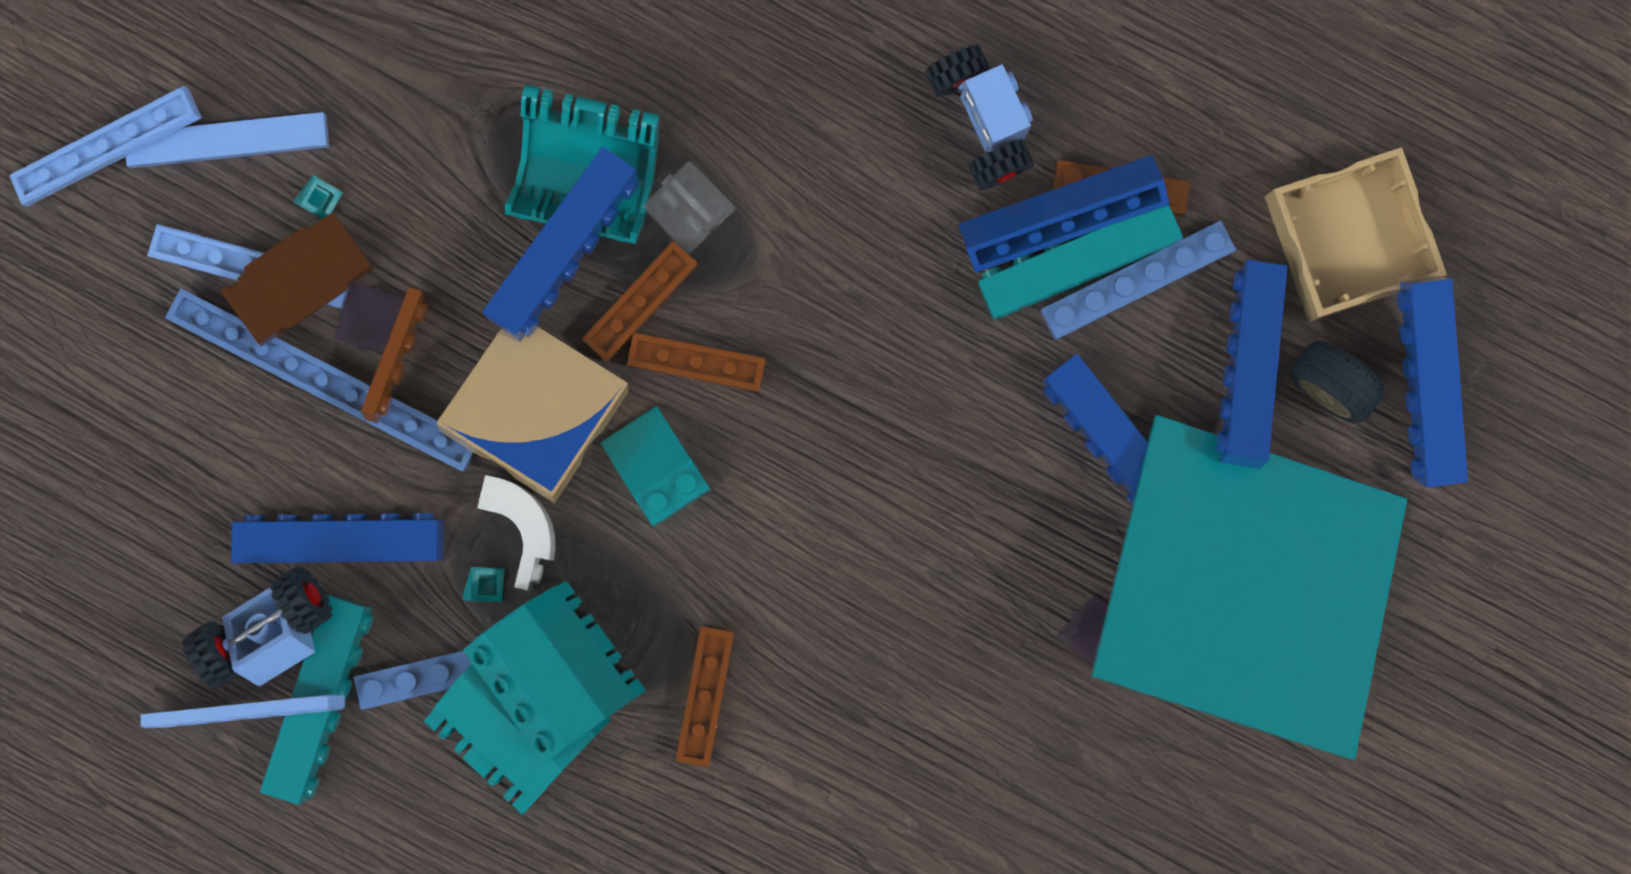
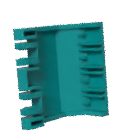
M526 84L522 93L520 114L523 119L521 160L515 185L505 203V214L523 220H532L546 224L603 146L637 170L639 186L629 200L623 199L617 208L619 214L615 221L609 227L605 225L598 236L615 239L619 242L636 244L644 224L654 182L660 114L645 111L641 123V110L633 109L629 117V127L618 125L620 117L619 105L611 104L608 113L607 102L578 96L574 103L575 95L566 94L562 101V112L552 110L553 90L544 89L542 93L541 87Z
M568 581L554 586L526 602L463 649V652L544 764L646 691L638 678L628 685L625 683L635 675L631 669L619 674L614 668V665L619 662L622 656L618 651L609 657L606 656L615 646L597 623L588 630L586 629L588 625L595 621L594 617L589 614L579 619L575 614L574 610L579 607L582 601L578 596L568 602L566 601L576 593Z
M471 664L439 700L424 722L435 732L447 720L448 722L438 733V736L444 740L455 729L464 736L456 744L454 751L460 755L472 744L473 746L462 759L483 779L496 767L497 770L487 781L492 787L498 784L505 775L513 784L506 790L503 798L509 802L521 791L522 794L515 800L512 806L523 815L571 761L612 719L608 717L544 764L476 668Z

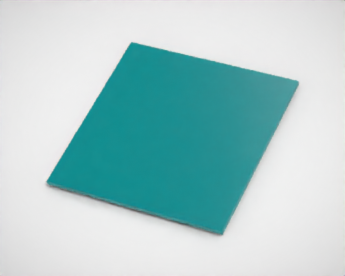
M1159 415L1154 416L1091 677L1349 760H1355L1408 499L1269 453V461L1260 469L1219 463L1220 451H1216V434Z

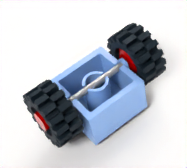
M979 44L960 48L957 52L953 51L949 53L950 55L941 57L939 61L933 62L930 67L926 68V76L936 97L948 96L955 91H962L960 98L986 152L968 165L979 191L1004 184V182L1022 175L1034 166L1033 159L1024 142L1031 127L1029 122L1033 121L1027 104L1025 102L1020 103L1016 91L1019 88L1011 71L1006 73L1003 64L991 69Z
M297 566L275 579L270 588L223 616L224 626L218 625L216 621H208L187 634L182 641V645L185 646L183 653L189 657L186 661L188 665H193L194 669L192 671L194 674L199 673L200 680L203 683L207 681V685L211 688L213 686L215 689L222 687L239 675L260 687L315 653L311 631L332 617L331 611L333 610L332 606L328 604L330 602L329 597L324 595L323 592L325 590L323 586L320 587L318 585L317 578H312L310 571H305L304 567Z

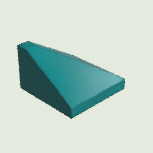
M312 175L293 203L323 219L332 213L343 192Z
M471 567L463 592V600L502 602L505 569Z

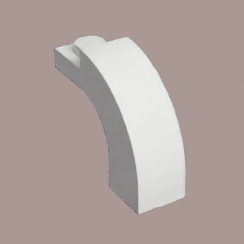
M485 475L477 508L502 514L516 524L523 539V553L514 588L527 591L533 590L534 584L539 585L543 573V565H539L540 558L554 560L555 534L550 517L541 502L522 486L504 479Z

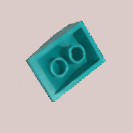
M657 406L601 442L632 496L653 527H657L712 491Z

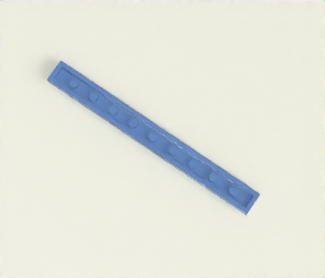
M184 289L179 290L165 316L171 322L462 472H466L475 455L472 451L441 433L436 424L438 420L395 398L392 399L388 414L386 416L382 415L378 424L365 420L361 409L370 385L277 337L261 347L240 318Z

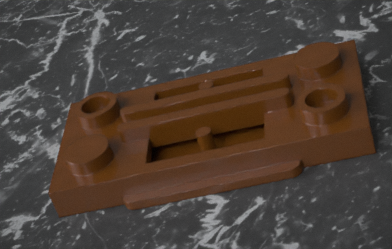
M332 212L309 229L306 227L300 228L244 267V274L237 278L238 281L231 286L226 285L220 291L256 342L262 347L286 329H292L338 297L352 283L374 268Z

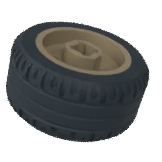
M1316 341L1309 344L1290 370L1292 381L1306 396L1329 413L1350 423L1365 421L1385 393L1382 381L1369 367L1347 351L1325 341Z

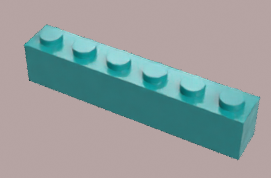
M1166 205L1076 237L1077 239L1066 244L1061 242L1044 248L1045 253L1033 257L1032 253L1016 258L1013 260L1014 266L1003 271L1000 266L982 273L983 279L978 281V287L993 321L1179 243L1183 239V235L1170 206Z
M336 594L325 595L329 597L330 602L328 604L332 606L333 611L331 613L333 615L330 620L314 629L312 639L315 653L304 659L291 699L341 695L345 696L346 700L352 686V681L348 680L352 667H357L362 656L363 648L359 647L362 636L369 633L374 616L370 615L372 606ZM338 710L285 716L260 793L297 805L314 797L319 785V779L316 778L319 766L325 764L330 752V746L327 745L330 732L334 733L341 719V713H338Z

